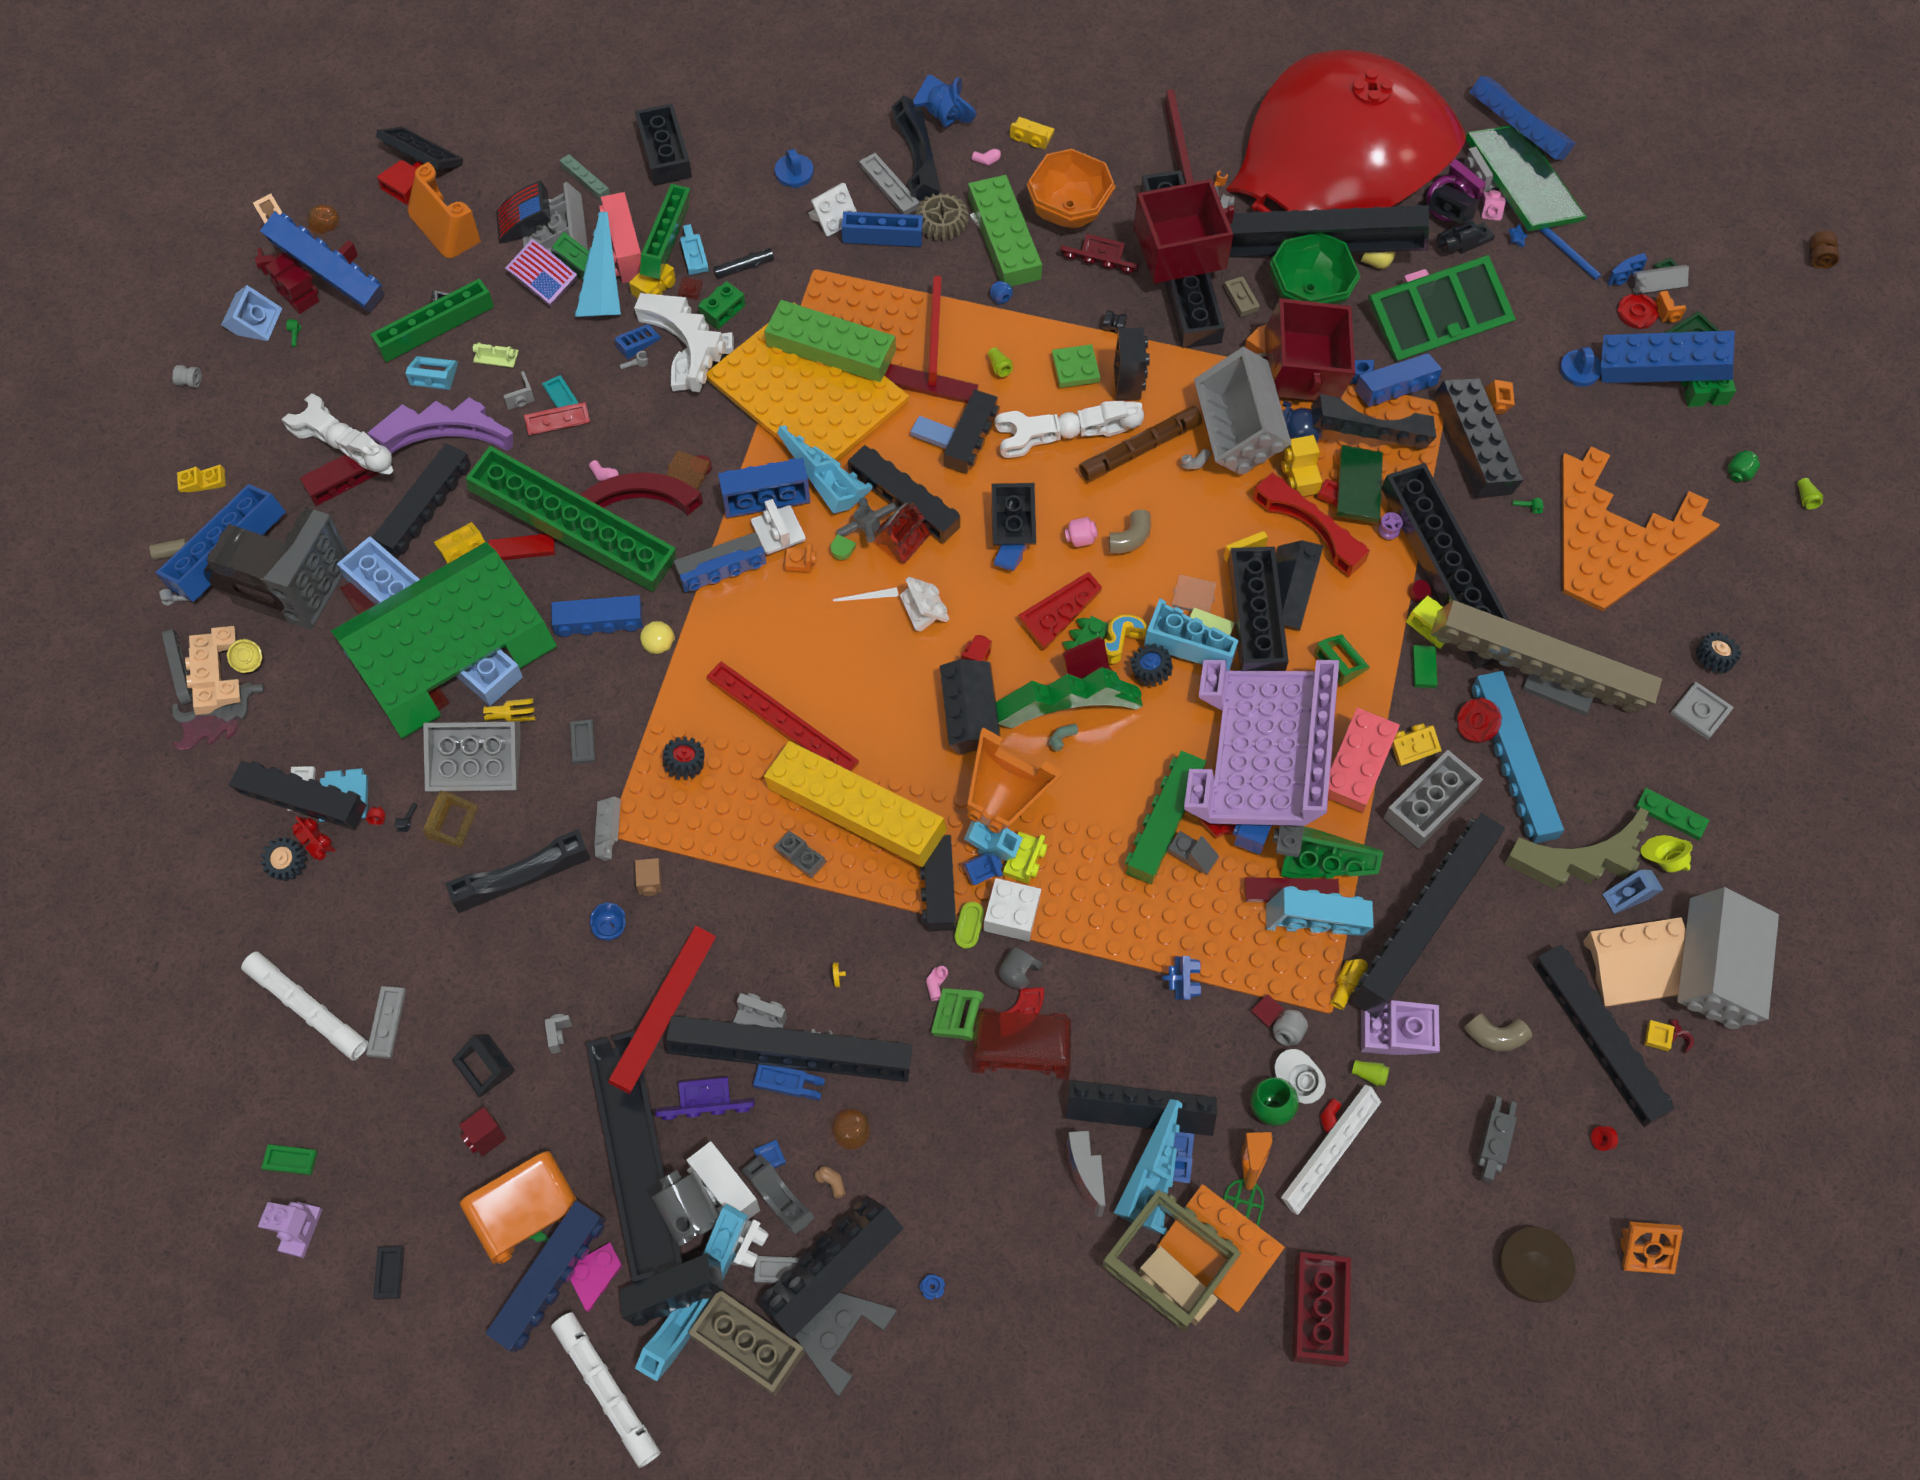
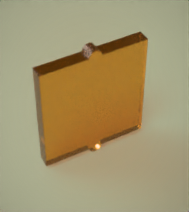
M677 450L671 464H668L669 469L666 475L684 481L698 490L702 480H705V474L710 462Z

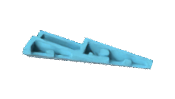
M598 212L599 217L593 233V243L588 254L583 276V286L579 293V303L575 311V317L621 315L608 212Z
M779 426L777 434L795 459H804L808 478L833 514L850 510L859 502L860 498H863L871 491L873 486L870 483L865 485L857 479V474L854 472L849 474L840 467L841 463L816 446L811 448L804 443L803 437L800 435L795 437L788 432L787 426Z
M1169 1100L1114 1211V1214L1131 1223L1134 1222L1158 1189L1168 1194V1188L1173 1185L1177 1148L1174 1147L1175 1133L1179 1132L1180 1125L1176 1124L1178 1108H1182V1103L1178 1100ZM1157 1206L1142 1227L1161 1235H1166L1167 1228L1164 1227L1165 1211Z

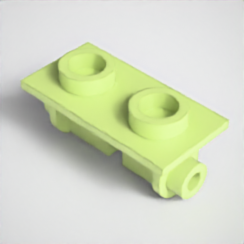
M478 342L473 345V352H476L473 362L514 368L519 351L512 349L510 346L492 347V345Z

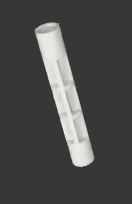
M253 952L244 960L241 969L248 976L273 993L286 1007H290L301 1016L309 1026H313L349 1059H358L367 1049L369 1042L349 1025L341 1022L323 1004H319L300 985H296L280 972L278 967L262 954Z
M570 1312L559 1318L552 1324V1330L583 1375V1380L589 1385L603 1407V1412L608 1415L618 1431L623 1444L638 1468L644 1467L657 1458L661 1451L645 1426L641 1424L628 1403L627 1397L621 1392L612 1378L608 1367L602 1362L589 1341V1337L574 1313Z

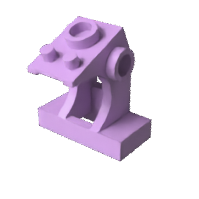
M267 1202L258 1227L277 1232L276 1237L281 1239L278 1248L279 1252L304 1258L322 1209L300 1202H290L289 1206Z

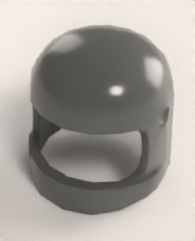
M1012 947L999 968V976L1009 987L1021 990L1030 984V981L1025 976L1027 969L1040 971L1044 963L1023 950Z

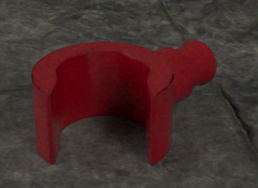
M1678 1020L1670 1021L1671 1026H1674L1672 1043L1676 1040V1037L1684 1038L1687 1042V1047L1683 1053L1685 1054L1693 1047L1694 1039L1689 1032L1682 1030Z

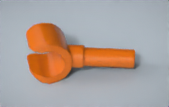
M1218 171L1214 186H1224L1228 174L1225 177H1220L1221 171Z

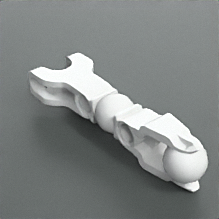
M310 394L304 399L308 403L305 411L296 415L288 413L281 419L287 430L297 438L314 436L325 443L327 442L333 448L340 449L363 468L382 474H391L393 472L391 465L392 455L385 446L375 443L364 431L359 432L345 423H340L324 407L323 400L314 394Z
M1106 401L1099 406L1086 408L1081 411L1078 410L1077 414L1066 412L1057 417V414L1028 417L1021 412L1011 411L997 415L994 422L998 431L1014 434L1013 437L1003 440L1000 445L1001 455L1005 458L1024 456L1035 445L1061 440V436L1064 438H1074L1080 433L1081 437L1095 435L1109 437L1126 432L1128 429L1136 428L1142 424L1144 411L1142 403Z

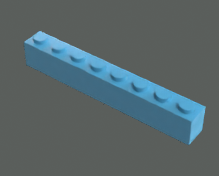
M1503 671L1477 676L1472 685L1474 698H1485L1494 702L1502 715L1500 729L1493 737L1495 743L1494 752L1501 759V770L1503 775L1507 776L1509 780V792L1516 799V810L1519 817H1522L1524 820L1526 836L1530 837L1534 844L1559 839L1564 828Z

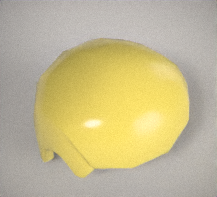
M661 621L649 623L643 628L640 635L643 648L651 654H660L670 650L675 640L671 627Z
M248 639L235 641L229 646L227 652L228 663L234 670L240 673L253 672L260 666L263 659L260 647Z

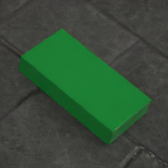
M1413 645L1414 687L1436 688V646Z
M268 1144L261 1169L312 1176L318 1151Z

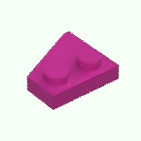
M611 1243L590 1253L582 1261L579 1260L573 1268L575 1272L570 1280L586 1312L592 1310L594 1303L609 1286V1282L622 1267Z

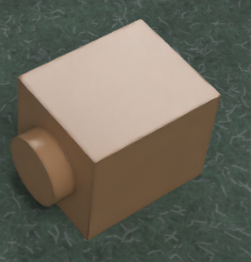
M659 858L635 860L638 893L650 897L662 892V873Z

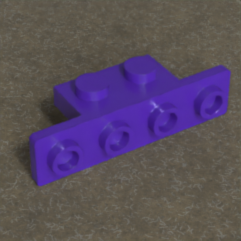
M728 1076L679 1081L681 1105L658 1107L655 1111V1116L662 1117V1120H671L677 1118L676 1115L686 1114V1117L701 1116V1112H711V1115L726 1113L725 1110L735 1109V1112L750 1111V1107H754L755 1098L730 1100Z

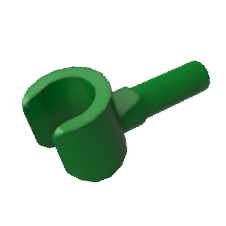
M288 319L286 329L292 331L291 347H297V335L301 330V325L297 320Z
M1534 498L1531 501L1513 500V505L1531 507L1533 514L1543 513L1544 505L1540 498Z

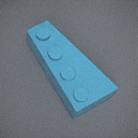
M1159 598L1147 630L1144 647L1149 644V648L1152 647V644H1156L1157 648L1161 645L1164 647V650H1168L1170 655L1202 665L1203 660H1226L1227 670L1230 671L1239 640L1215 627H1207L1203 624L1202 620L1196 617L1192 619L1183 614V610L1178 607L1172 608L1166 605V601Z

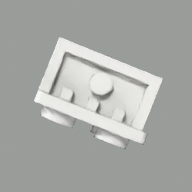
M840 183L812 199L811 203L814 210L808 214L811 220L820 222L824 234L830 236L842 229L843 211H857L846 184Z
M773 499L765 501L766 510L763 511V515L751 519L752 526L767 555L806 540L790 505L777 509Z
M908 577L906 582L909 588L902 592L900 596L915 630L921 632L936 619L947 622L949 620L947 608L938 595L939 590L934 584Z

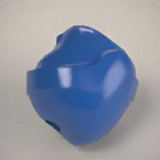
M1004 281L995 282L990 289L992 299L999 305L1008 302L1013 294L1012 287Z

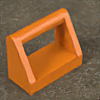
M1271 1132L1246 1133L1241 1150L1244 1185L1248 1190H1252L1255 1187L1267 1161L1273 1142Z

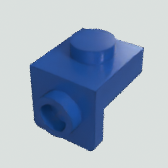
M985 852L963 863L971 885H976L993 876L998 878L1003 876L1001 860L997 855L995 856L989 852Z

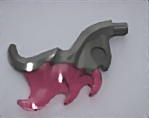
M250 682L240 685L241 702L221 706L210 714L195 715L194 710L188 713H181L180 707L177 704H173V717L177 722L181 723L184 730L183 739L180 742H173V745L180 750H187L206 737L209 738L206 744L211 745L224 731H228L225 735L227 739L232 737L238 729L236 719L244 720L247 715L249 697L253 693L264 692V684H253Z

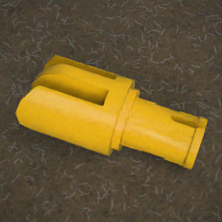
M533 698L509 700L503 706H485L483 713L493 714L484 715L485 721L496 719L520 722L536 721L535 716L514 717L515 714L535 712L534 707L513 708V705L534 703Z
M1365 960L1345 961L1336 979L1338 988L1330 1001L1332 1006L1340 1010L1345 1009L1351 993L1358 985L1357 983L1362 975L1368 970V964Z

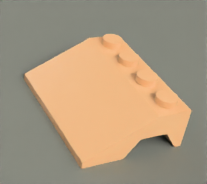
M1682 917L1591 931L1583 942L1585 947L1591 950L1596 966L1595 980L1605 1007L1678 996L1686 936Z

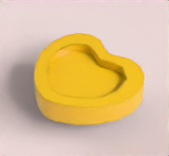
M834 962L835 988L840 987V976H846V971L839 972V963Z

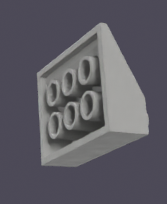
M520 721L423 723L425 791L517 790L521 745Z

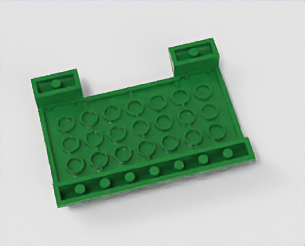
M487 542L331 630V633L350 658L401 739L421 729L423 723H429L441 717L440 712L428 694L429 691L505 646L507 653L518 664L519 669L557 648L543 619L496 550Z

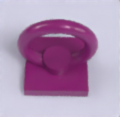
M1454 159L1450 164L1449 175L1440 177L1430 186L1427 193V205L1430 203L1433 190L1447 183H1453L1458 191L1480 200L1484 194L1486 183L1457 159ZM1430 210V212L1440 220L1453 221L1447 217H1444Z

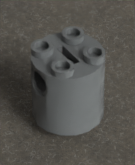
M675 1170L659 1180L662 1190L651 1196V1199L679 1247L690 1241L697 1234L701 1235L713 1228L712 1226L716 1224L719 1217V1212L696 1171L682 1176L678 1170Z

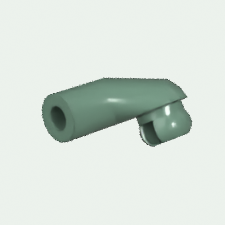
M1070 724L1057 728L1049 739V745L1052 746L1054 751H1060L1064 747L1062 740L1065 737L1078 734L1077 725Z

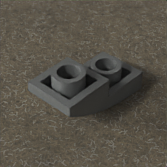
M788 831L774 846L778 853L811 879L826 863L825 857L808 847L806 841L791 831Z

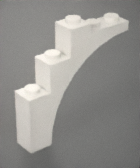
M640 293L634 307L638 321L668 330L687 346L691 353L688 380L691 390L700 392L702 385L706 383L707 372L712 367L713 361L720 362L722 354L726 351V342L723 341L721 332L709 331L704 315L691 314V307L688 305L686 297Z

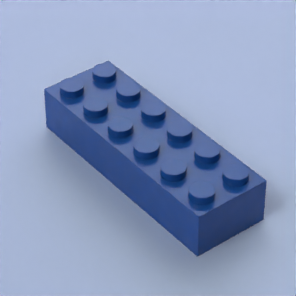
M274 211L260 230L269 242L292 258H295L303 266L371 313L385 293L381 289L382 285L375 277L370 274L368 277L365 276V273L358 265L353 262L348 264L345 257L338 251L334 250L331 252V249L324 241L318 237L316 240L313 239L314 237L303 226L299 225V227H296L293 220L283 212L279 215Z
M1735 331L1604 335L1601 361L1602 382L1733 380Z
M248 484L155 574L171 591L194 602L203 595L204 591L211 584L219 579L220 575L232 567L235 561L242 554L246 553L253 543L263 537L266 531L273 524L277 523L286 511L271 493Z

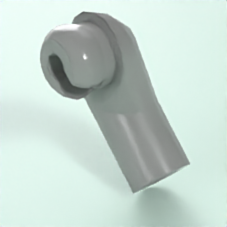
M1202 449L1195 458L1186 454L1181 458L1182 466L1187 470L1200 469L1210 458L1211 453L1207 449Z

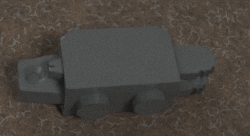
M1498 1096L1495 1097L1491 1112L1485 1120L1476 1157L1478 1166L1483 1167L1480 1180L1489 1184L1494 1180L1495 1172L1500 1173L1507 1162L1517 1119L1514 1117L1517 1103L1511 1101L1507 1107V1114L1501 1113L1499 1110L1502 1105V1098Z

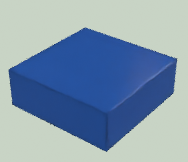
M777 1140L754 1149L756 1157L761 1154L774 1169L786 1164Z

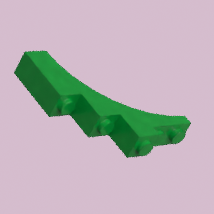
M1101 667L1083 679L1066 674L1049 685L1030 681L997 701L996 705L999 725L1014 728L1041 715L1074 707L1112 705L1137 710L1143 706L1139 686L1119 680L1117 672Z

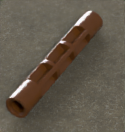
M1192 405L1155 426L1149 427L1145 431L1122 441L1120 444L1079 464L1082 477L1089 483L1168 440L1201 425V413L1197 407Z

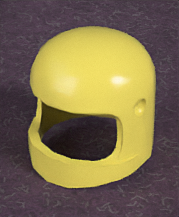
M1396 252L1364 253L1361 262L1377 269H1386L1392 263Z

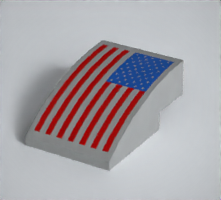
M1089 1131L1069 1132L1066 1147L1075 1183L1089 1208L1097 1217H1102L1105 1208L1101 1155L1091 1156Z

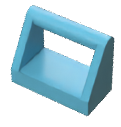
M416 356L407 367L405 374L410 385L450 390L458 361ZM420 365L443 367L446 369L445 371L421 369Z

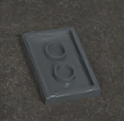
M1535 674L1528 675L1522 689L1525 692L1584 716L1588 713L1593 700L1591 697L1583 696L1578 690L1562 688L1561 684L1554 681H1543L1540 679V676Z

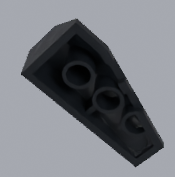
M1301 540L1280 545L1277 548L1276 563L1284 627L1298 631L1301 629L1323 545Z

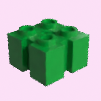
M1733 380L1680 381L1682 387H1687L1684 396L1688 407L1704 406L1706 402L1710 401L1712 406L1728 405L1736 392Z

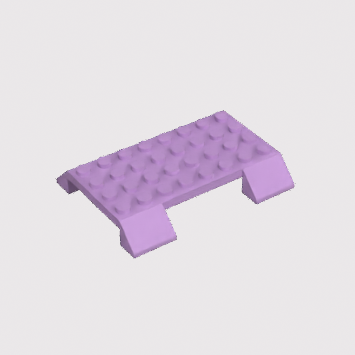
M1203 660L1199 698L1223 711L1215 779L1212 769H1189L1185 810L1209 823L1305 826L1326 814L1339 660H1316L1315 671H1228L1226 660Z

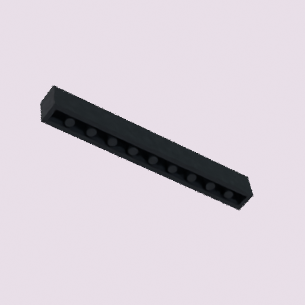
M671 1016L666 1038L667 1054L908 1082L913 1044H906L904 1042H887L879 1039L870 1040L855 1036L845 1037L830 1033L820 1034L806 1030H786L781 1027L769 1028L760 1025L719 1022L711 1019H694L686 1016Z

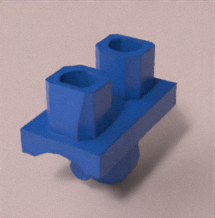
M1175 956L1174 966H1169V975L1162 976V980H1169V990H1175V1000H1189L1191 997L1201 995L1200 983H1190V973H1200V960L1190 959V956Z

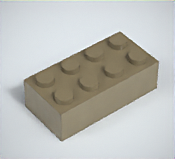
M723 1291L715 1294L688 1333L691 1339L774 1397H776L805 1354L804 1348Z

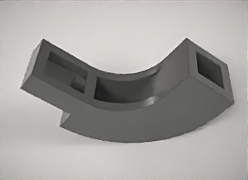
M761 1154L741 1170L757 1194L789 1231L796 1234L806 1228L809 1222L815 1218L811 1211L793 1195L772 1165Z

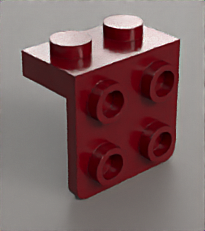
M1097 637L1063 653L1066 674L1083 679L1101 667L1113 671L1108 663L1105 641L1102 637Z

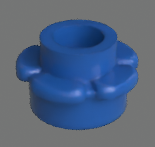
M935 1274L927 1275L920 1283V1290L927 1299L940 1298L944 1293V1280Z

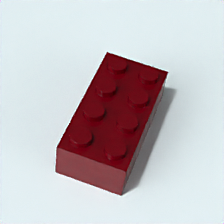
M1300 1252L1296 1257L1292 1362L1344 1367L1349 1362L1351 1257Z

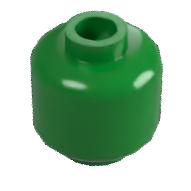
M1747 450L1737 452L1727 466L1730 478L1737 483L1751 481L1760 468L1758 456Z

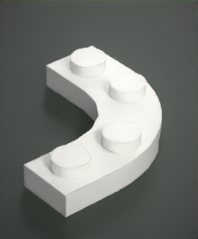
M732 332L722 333L723 341L726 342L724 354H730L734 351ZM688 348L683 352L679 351L673 360L671 367V387L673 391L691 389L688 380L691 353Z

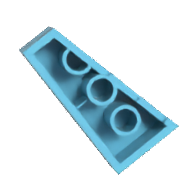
M1288 886L1283 888L1266 904V930L1275 931L1276 926L1287 927L1289 932L1310 928L1311 933H1320L1332 929L1333 934L1364 936L1373 928V902L1364 900L1362 897H1342L1338 893L1323 894L1318 890L1303 891L1298 890L1297 887Z

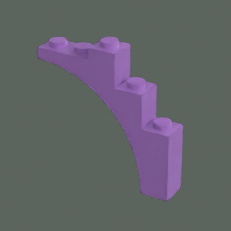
M470 397L453 411L449 407L435 401L423 412L417 414L416 411L402 404L368 432V436L375 443L385 446L391 453L412 442L442 436H461L479 439L494 444L506 451H509L513 446V432L495 422L491 417H487L485 407Z

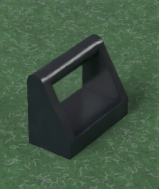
M489 1034L474 1035L452 1059V1062L479 1098L515 1072L511 1063ZM474 1051H476L493 1074L483 1085L463 1060Z

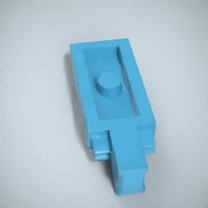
M691 224L684 225L685 237H681L680 241L689 275L709 271L700 235H693Z

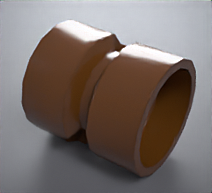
M1832 231L1815 233L1810 238L1812 266L1821 269L1834 267L1839 262L1837 235Z

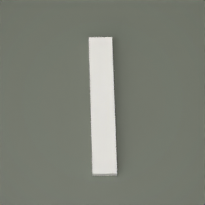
M1365 1085L1281 1197L1292 1213L1298 1215L1380 1105L1381 1101L1372 1087Z

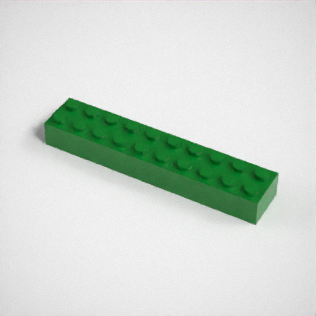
M492 446L488 447L466 477L468 490L653 593L673 565L674 560H676L675 547Z

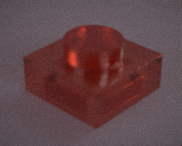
M682 277L678 296L698 300L703 285L702 280Z

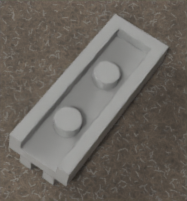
M1680 265L1634 272L1635 288H1633V292L1639 294L1688 286L1689 266Z

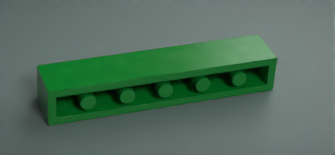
M675 184L670 185L641 254V275L660 279L689 209L690 188Z
M479 278L370 335L377 351L384 361L388 362L492 309L494 305L490 292Z
M1182 750L1178 758L1173 757L1169 769L1172 771L1169 776H1164L1160 788L1163 789L1161 795L1156 794L1151 807L1154 810L1152 814L1147 813L1142 825L1145 829L1143 833L1138 832L1133 844L1136 846L1134 853L1129 852L1126 858L1125 865H1128L1126 874L1152 885L1186 811L1184 805L1189 769H1204L1206 760Z

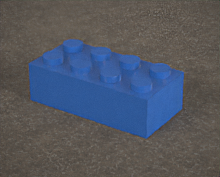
M793 458L788 461L771 462L766 465L749 466L745 469L727 470L723 473H718L726 518L765 511V501L773 499L777 509L788 505L795 506L810 503L808 477L803 458Z

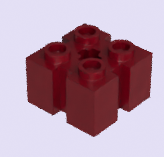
M285 252L265 265L270 277L273 279L272 282L276 291L299 314L320 302L317 296L319 292L311 282L313 280L311 274L307 270L303 271L300 263L295 258L291 259Z

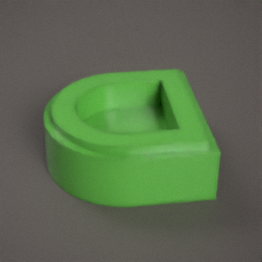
M838 534L831 543V553L833 557L839 560L849 558L856 548L855 542Z

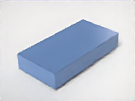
M919 416L911 429V436L946 449L955 429Z

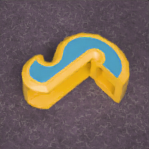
M1131 614L1118 615L1112 618L1108 624L1107 639H1104L1109 664L1120 662L1125 636L1142 640L1146 639L1148 625L1142 618Z

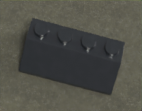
M959 659L940 665L949 746L959 755L977 751L982 728L1000 736L991 663L988 661Z

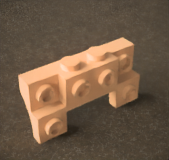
M235 626L211 628L212 634L189 636V657H185L187 671L190 670V675H186L188 689L192 688L195 715L210 714L221 706L241 702L239 680L221 681L219 652L228 650L229 646L236 641Z

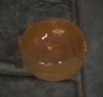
M316 205L309 210L307 215L308 228L316 234H324L326 230L333 231L339 223L338 213L330 205Z
M845 1110L838 1113L834 1118L832 1128L838 1145L847 1150H856L866 1144L870 1137V1126L868 1119L863 1113L858 1110Z

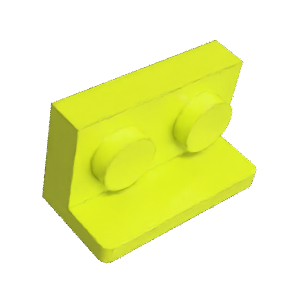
M1019 832L1018 835L1023 839L1015 858L1007 860L1003 875L1029 884L1031 878H1036L1040 865L1037 862L1039 857L1044 858L1048 845L1045 844L1046 836L1044 835L1036 838Z

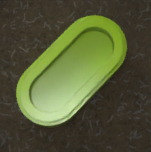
M976 902L966 903L960 912L955 940L962 948H972L979 940L985 913L983 907Z

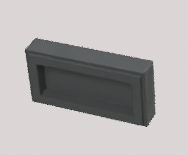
M593 720L570 722L573 765L596 762Z

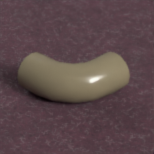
M1135 510L1129 515L1130 527L1124 532H1109V554L1131 552L1144 544L1150 535V512Z
M1482 1013L1464 1027V1030L1482 1047L1496 1052L1516 1049L1533 1037L1528 1025L1520 1019H1516L1506 1027L1499 1028L1490 1023Z

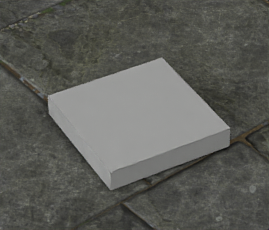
M1695 682L1670 714L1709 740L1734 707Z

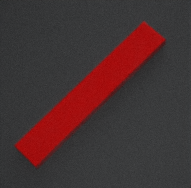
M941 276L933 277L928 384L931 386H936Z

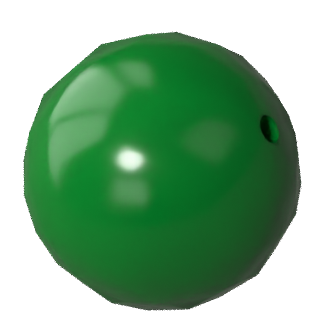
M1270 1077L1256 1084L1251 1093L1250 1105L1254 1115L1260 1122L1269 1126H1280L1293 1119L1299 1107V1098L1295 1088L1289 1081L1283 1078Z

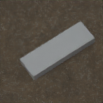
M381 986L366 1053L368 1057L392 1059L406 995L405 988Z

